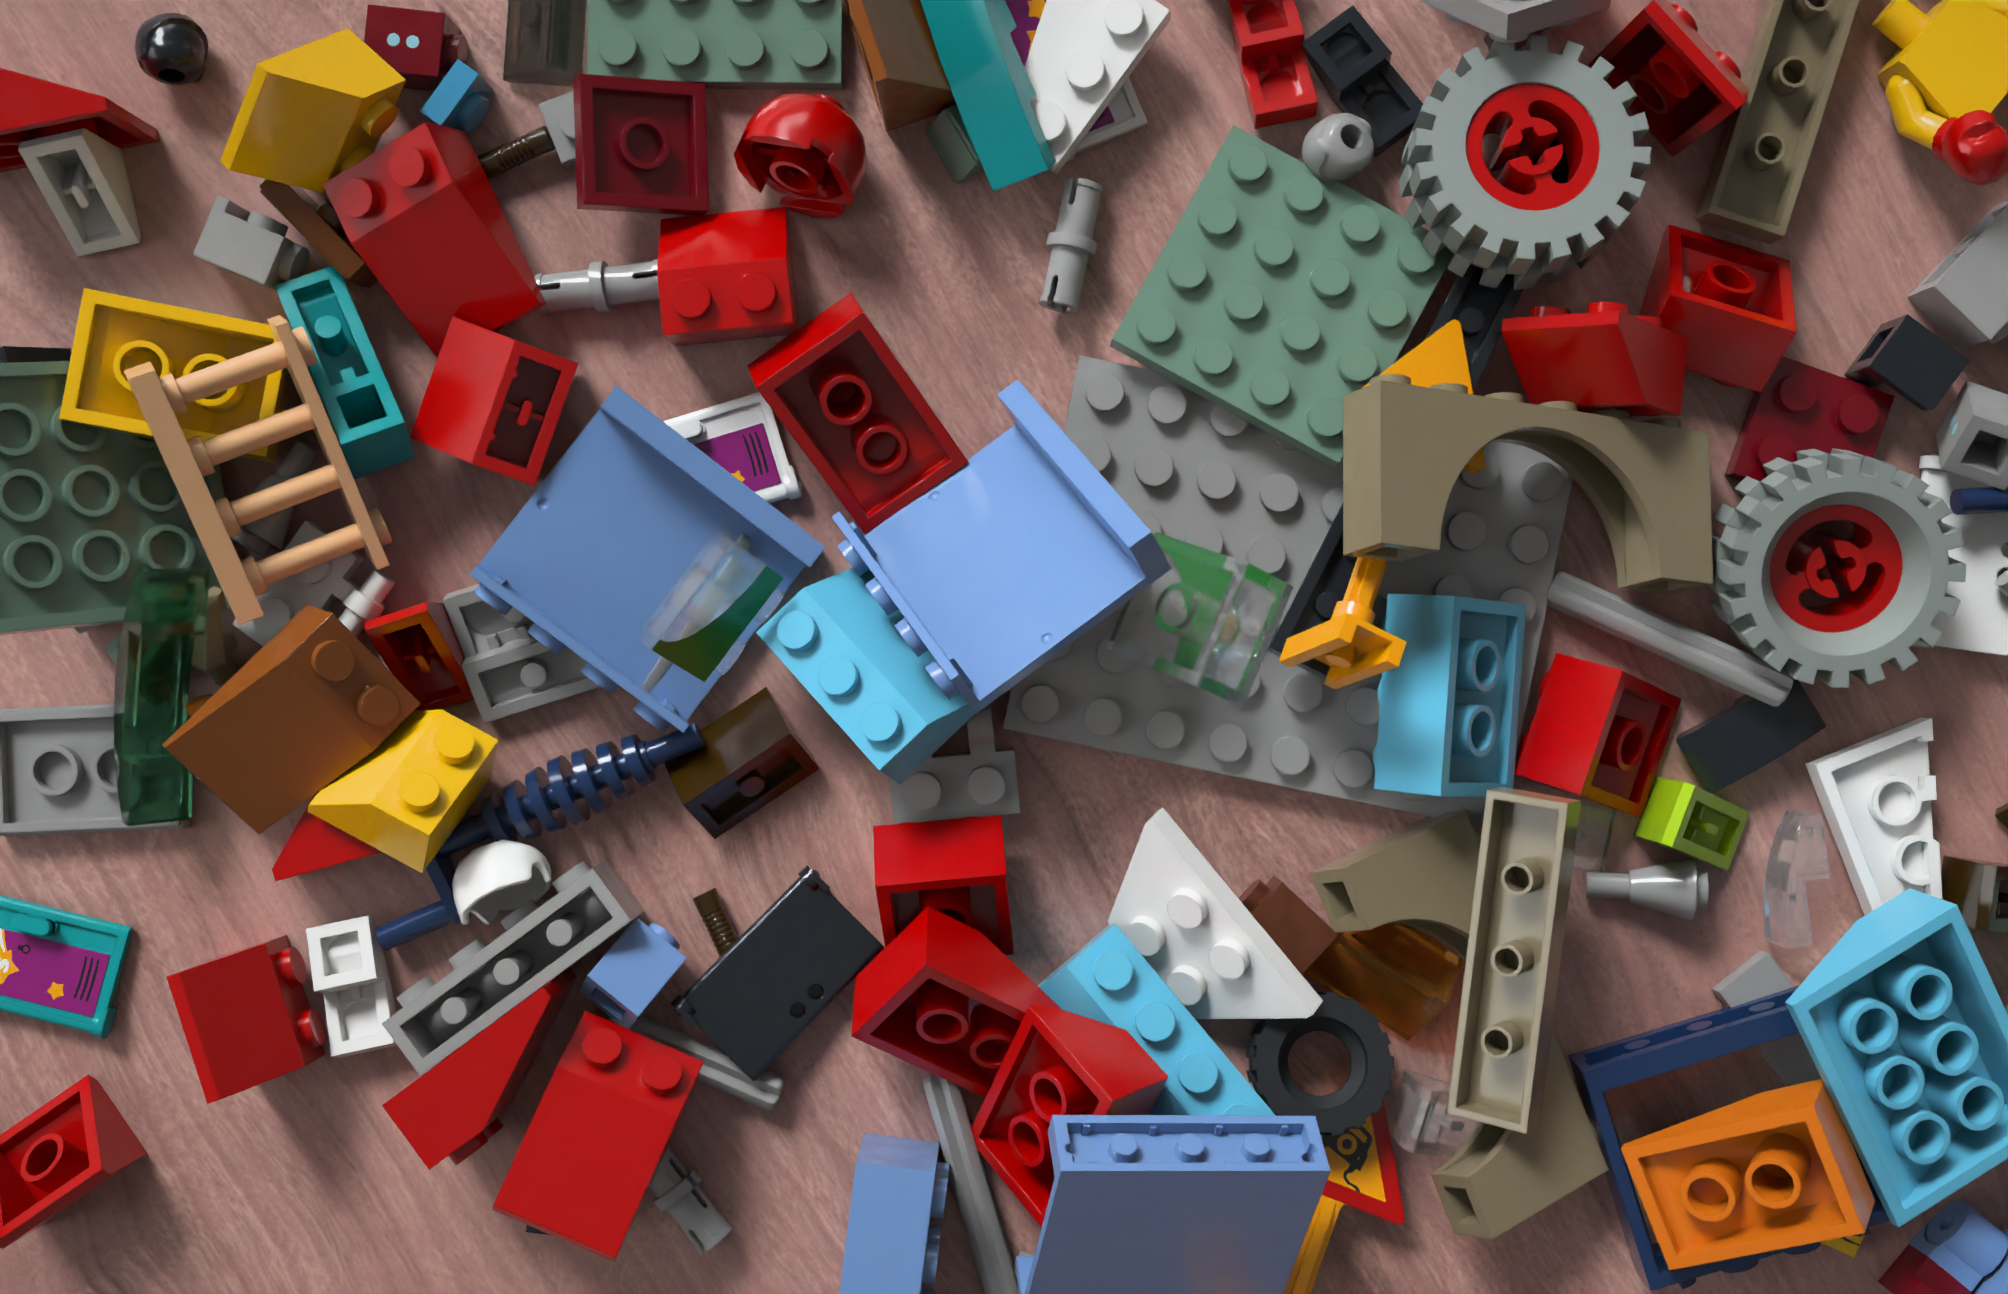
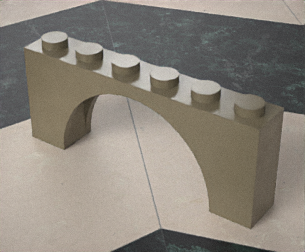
M1384 374L1372 377L1370 385L1343 397V555L1403 562L1439 551L1445 508L1454 483L1462 469L1487 443L1503 442L1525 446L1547 456L1564 468L1583 488L1597 509L1609 536L1615 559L1619 589L1669 595L1713 584L1709 432L1681 428V421L1674 418H1655L1643 422L1630 420V413L1624 410H1601L1593 413L1577 411V404L1568 401H1551L1539 405L1523 403V396L1512 392L1492 393L1485 396L1468 394L1467 386L1456 383L1436 384L1430 387L1411 385L1410 377L1400 374Z
M1466 810L1443 813L1436 817L1426 816L1310 872L1334 933L1371 930L1387 923L1406 925L1435 938L1447 947L1465 966L1481 842L1478 832L1469 821ZM1553 1029L1540 1126L1524 1134L1477 1122L1471 1135L1457 1153L1444 1165L1430 1173L1454 1234L1493 1240L1609 1170L1599 1147L1600 1141L1597 1131L1589 1121L1576 1089L1575 1075L1564 1059Z

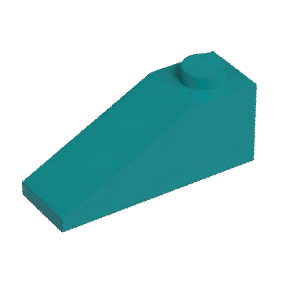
M331 266L274 285L291 328L295 329L302 326L313 347L318 364L312 365L308 369L353 478L357 479L415 458L405 421L342 275Z

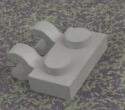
M986 706L967 721L970 752L942 755L932 754L901 784L889 777L894 824L959 819L968 816L982 817L1021 813L1015 748H995L991 706Z

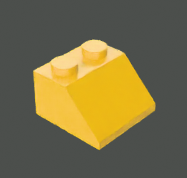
M348 28L259 62L255 68L220 162L230 171L324 193L326 192L323 186L324 183L374 153L382 133L392 125L398 115V108L395 104L406 79Z
M442 709L413 711L372 753L322 788L308 805V812L423 873L490 780L499 740Z

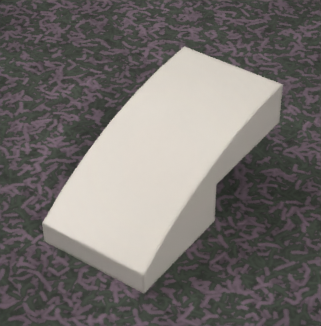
M369 915L306 929L314 992L323 993L331 1057L342 1058L398 1046L381 1024L396 1013V1006L384 953L376 937V926L373 917Z

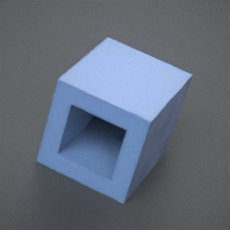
M636 918L587 975L579 992L618 1024L631 1029L674 977L687 957L678 951L680 948L678 941L666 929L654 923L647 926L639 918Z

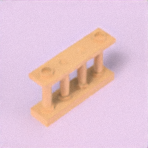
M280 315L267 319L276 343L174 379L172 373L158 377L150 361L124 370L238 625L264 616L257 596L268 592L267 585L360 548H364L367 558L379 570L390 565L382 547L393 543L379 509L376 507L367 511L308 371L307 367L318 364L310 340L302 326L291 330L288 321ZM288 368L302 405L202 441L200 436L186 440L176 418V415L188 411L186 404ZM311 429L314 430L328 465L231 502L228 501L227 497L213 501L203 478L216 473L213 466ZM339 489L353 524L256 562L253 556L240 561L230 538L242 533L241 526Z

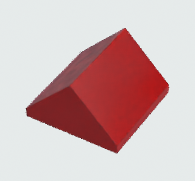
M89 1074L0 1135V1248L4 1249L41 1227L147 1154L98 1080Z

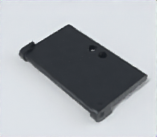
M807 865L798 873L800 877L683 995L679 994L670 1003L675 1008V1013L678 1016L684 1017L692 1026L696 1024L753 1081L790 1046L885 948L828 891L830 887L820 878L819 872L812 870Z

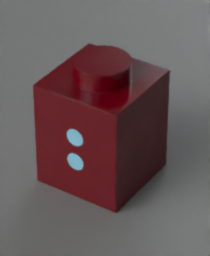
M368 4L364 43L406 79L403 88L434 92L457 59L467 65L468 47L466 38L461 35V30L446 13Z

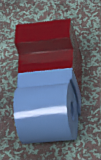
M1956 1200L1950 1202L1932 1218L1927 1226L1924 1225L1878 1282L1892 1294H1970L1980 1280L2001 1263L2008 1248V1237L1966 1201Z

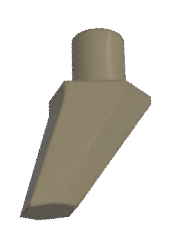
M213 586L204 592L199 602L191 664L203 672H210L215 683L223 686L239 671L232 659L238 643L232 629L223 590Z

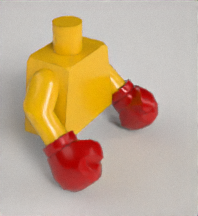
M1892 0L1874 20L1872 26L1899 47L1877 75L1879 82L1885 88L1884 94L1897 132L1931 149L1935 158L1944 162L1966 182L1983 186L1999 181L2008 174V133L2003 126L1997 124L1991 112L2008 93V0H1942L1932 7L1927 14L1923 13L1909 0Z

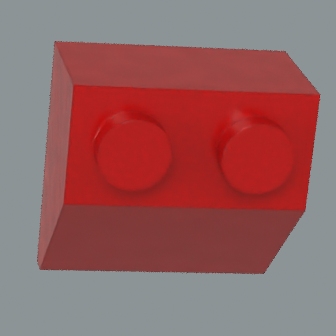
M787 207L660 220L657 278L663 336L674 346L786 336L799 329Z
M1668 224L1662 237L1639 315L1663 319V328L1688 337L1685 370L1708 376L1724 386H1741L1762 392L1796 334L1790 260Z
M1556 653L1550 670L1541 681L1539 688L1540 700L1530 729L1524 734L1520 742L1518 751L1519 761L1514 774L1641 818L1682 699L1625 671Z
M1001 815L968 816L959 819L903 822L893 825L873 826L875 889L885 947L929 906L980 931L1003 954H1014Z
M287 935L211 959L167 976L207 1104L305 1067L325 1055L322 1046L326 1042L325 1025L317 1009L310 1008L303 987L307 978L305 963L300 952L295 947L290 946Z

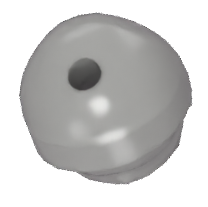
M1332 114L1314 125L1306 134L1302 144V159L1311 172L1322 181L1336 180L1344 184L1354 174L1361 172L1371 161L1374 154V142L1371 136L1372 128L1364 119L1353 114Z

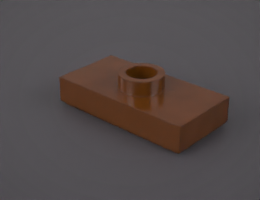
M267 179L259 186L262 189L260 191L261 194L346 280L363 288L365 286L370 288L378 280L351 245L334 207L329 201L325 199L318 205L302 188Z

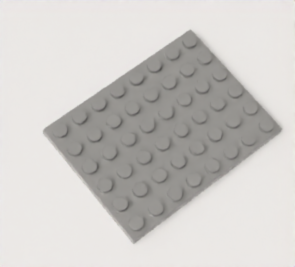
M1079 355L1064 433L1151 530L1158 544L1162 536H1165L1241 568L1246 572L1197 689L1167 677L1181 632L1183 590L1176 564L1162 550L1172 568L1011 688L1003 729L1430 817L1466 810L1470 823L1473 826L1482 827L1486 797H1440L1374 789L1375 767L1373 752L1378 738L1380 709L1378 685L1382 678V673L1338 689H1333L1324 684V679L1296 665L1287 667L1279 663L1280 657L1268 651L1343 502V457L1338 466L1333 469L1154 370ZM1491 442L1483 446L1486 463L1485 469L1476 474L1462 469L1454 483L1443 516L1440 550L1403 562L1388 561L1372 611L1375 613L1372 625L1382 629L1383 619L1387 610L1388 593L1460 596L1525 604L1526 615L1516 743L1517 756L1548 604L1547 593L1553 580L1573 477L1552 459L1538 451L1509 443Z

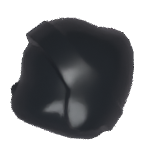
M179 13L156 15L146 20L137 31L135 40L136 58L143 72L161 83L167 85L196 83L202 79L208 54L207 36L202 28L187 15Z

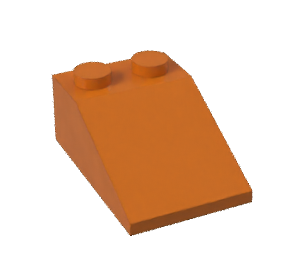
M1822 1079L1758 1093L1625 1143L1621 1148L1669 1271L1864 1234L1875 1203L1848 1132Z

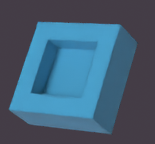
M457 59L420 112L433 124L471 132L479 126L488 113L490 107L488 98L494 90L477 72Z

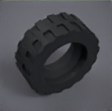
M1317 992L1323 1002L1312 1016L1308 1018L1263 1019L1260 1023L1256 1024L1252 1032L1254 1036L1251 1045L1247 1046L1246 1058H1249V1070H1246L1248 1081L1252 1083L1256 1093L1276 1116H1316L1320 1134L1335 1136L1344 1134V1131L1359 1128L1366 1123L1365 1119L1368 1116L1376 1114L1382 1107L1381 1101L1385 1093L1390 1092L1393 1082L1390 1081L1391 1069H1394V1056H1390L1388 1045L1391 1042L1387 1032H1382L1377 1024L1380 1021L1372 1012H1366L1360 1007L1361 1003L1352 998L1339 996V993ZM1312 1031H1324L1333 1034L1343 1042L1350 1056V1072L1346 1082L1337 1091L1324 1096L1311 1095L1301 1090L1292 1080L1288 1069V1056L1291 1047L1297 1039Z

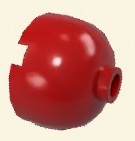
M782 94L759 107L748 122L734 152L738 170L753 188L762 193L765 184H767L772 189L787 195L781 198L779 205L787 207L790 211L811 217L835 218L842 215L846 204H849L850 207L853 204L867 168V154L863 134L839 102L822 94Z

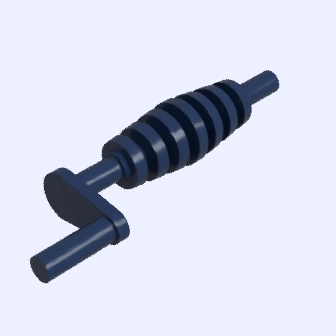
M697 723L690 724L684 733L678 729L648 743L641 741L636 734L621 738L622 754L616 745L609 741L596 746L597 759L587 748L572 752V765L566 757L560 755L547 762V773L541 767L528 772L525 775L526 787L519 780L504 786V800L495 792L482 799L480 814L458 823L426 868L441 900L377 927L375 930L376 937L382 949L387 951L453 922L455 924L461 923L453 896L452 882L455 868L450 854L488 838L495 839V841L510 840L516 842L517 831L525 839L541 835L542 825L550 832L564 829L567 823L566 817L574 825L589 820L590 807L596 813H601L612 806L610 790L621 801L634 793L631 777H634L636 782L644 788L656 780L655 770H657V766L705 746L703 734Z

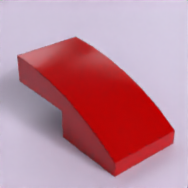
M1227 0L1236 54L1254 129L1316 117L1318 100L1306 58L1301 49V43L1304 41V31L1295 0Z

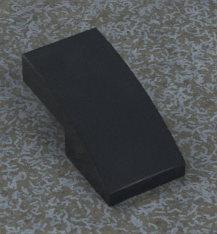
M1353 5L1301 43L1302 51L1340 111L1360 117L1370 124L1372 128L1371 136L1374 142L1373 155L1375 157L1412 131L1423 103L1390 64L1392 52Z
M1794 679L1788 697L1779 706H1771L1745 694L1734 700V706L1678 734L1676 742L1706 791L1713 794L1792 750L1824 729L1826 723L1801 682Z

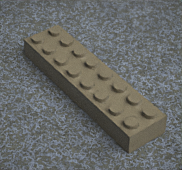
M1765 0L1740 79L1750 89L1748 98L1744 104L1728 116L1695 219L1696 221L1768 244H1772L1785 237L1860 0Z
M1507 787L1487 789L1447 1114L1524 1134L1540 1126L1581 800Z

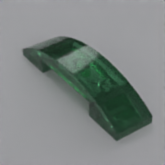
M205 568L139 569L128 599L119 642L114 691L116 781L122 822L127 826L192 820L195 776L169 753L162 744L187 721L188 717L184 706L189 703L193 635L205 634L210 571Z

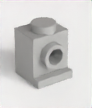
M218 195L193 253L194 256L216 267L276 291L274 285L302 276L309 258V252L306 247L285 238L288 226L260 213L249 212L234 202Z

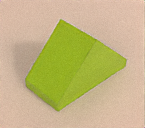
M1656 777L1634 836L1728 871L1750 812L1695 785Z

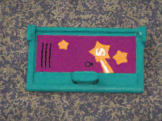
M0 895V1011L89 1032L92 1037L106 1039L111 1032L118 1007L113 1006L132 939L133 927ZM49 920L54 921L56 925V929L52 934L50 933L52 931L53 926Z

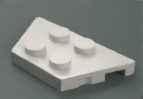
M1162 807L1145 823L1108 923L1110 925L1116 924L1195 1019L1308 1018L1312 1016L1323 1002L1322 998Z

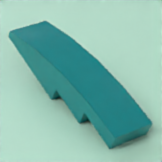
M920 0L958 110L993 191L1049 170L1056 160L1029 103L1036 95V92L1010 37V33L1017 26L1006 1Z

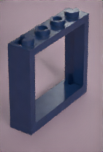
M1799 986L1734 1007H1726L1568 1055L1586 1114L1597 1131L1600 1141L1599 1147L1609 1169L1605 1172L1606 1179L1634 1268L1650 1291L1677 1283L1683 1290L1693 1285L1697 1277L1718 1271L1726 1273L1744 1272L1754 1268L1759 1263L1758 1259L1782 1252L1790 1255L1804 1254L1816 1250L1821 1245V1242L1669 1271L1659 1243H1651L1604 1092L1799 1033L1785 1004L1786 1000ZM1854 1147L1875 1199L1866 1232L1853 1235L1864 1236L1871 1234L1870 1226L1890 1220Z

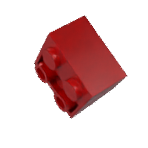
M1616 302L1589 303L1587 313L1570 314L1571 311L1562 307L1536 306L1530 308V317L1503 318L1502 334L1529 404L1539 405L1551 401H1568L1577 404V411L1586 413L1601 410H1624L1630 413V417L1681 415L1688 337L1663 328V319L1652 316L1630 315L1628 305Z
M452 316L410 438L468 463L535 486L579 363Z

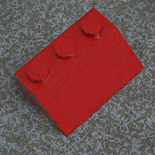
M1039 1002L1028 1007L971 1127L977 1150L1042 1228L1055 1178L1048 1138V1129L1052 1115H1149L1168 1076L1127 1030Z

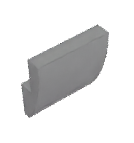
M479 584L447 593L442 601L465 657L461 666L484 723L600 687L580 671L586 664V660L567 646L559 655L544 646L527 632L534 623L532 620L514 607L511 608L507 615L494 609L474 593Z

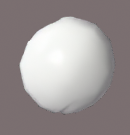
M510 840L496 841L472 850L459 862L452 882L454 901L461 923L463 925L470 923L469 914L471 912L485 925H489L494 922L499 910H516L530 899H533L535 903L538 902L551 887V869L546 857L538 849L530 845Z

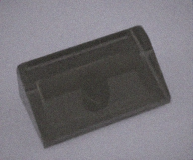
M508 0L503 80L510 83L573 86V79L579 73L583 74L588 0Z

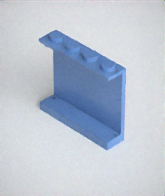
M1018 379L997 394L1015 425L969 458L966 465L889 517L865 536L862 535L854 522L848 524L840 512L832 516L835 523L846 536V539L837 545L844 557L859 576L869 569L875 576V578L865 584L870 593L888 616L899 609L905 617L894 625L917 657L929 650L936 659L925 667L930 676L949 700L960 692L976 714L1172 569L1151 530Z
M616 385L601 404L598 412L486 556L474 567L469 575L480 582L474 593L494 609L507 615L511 608L514 607L532 620L534 623L527 632L544 646L558 655L567 646L586 660V664L580 671L601 688L612 694L619 685L636 697L639 702L633 710L651 725L664 732L671 723L684 733L689 726L687 719L805 566L811 567L825 549V546ZM731 530L732 534L719 546L726 533ZM743 533L751 539L750 548L691 635L706 627L725 612L748 589L766 566L784 579L705 682L672 663L651 691H647L642 685L661 657L652 651L653 647L659 639L671 642L738 537Z
M1052 1115L1048 1129V1138L1055 1178L1035 1255L1016 1256L1015 1267L1019 1294H1283L1331 1171L1316 1116Z

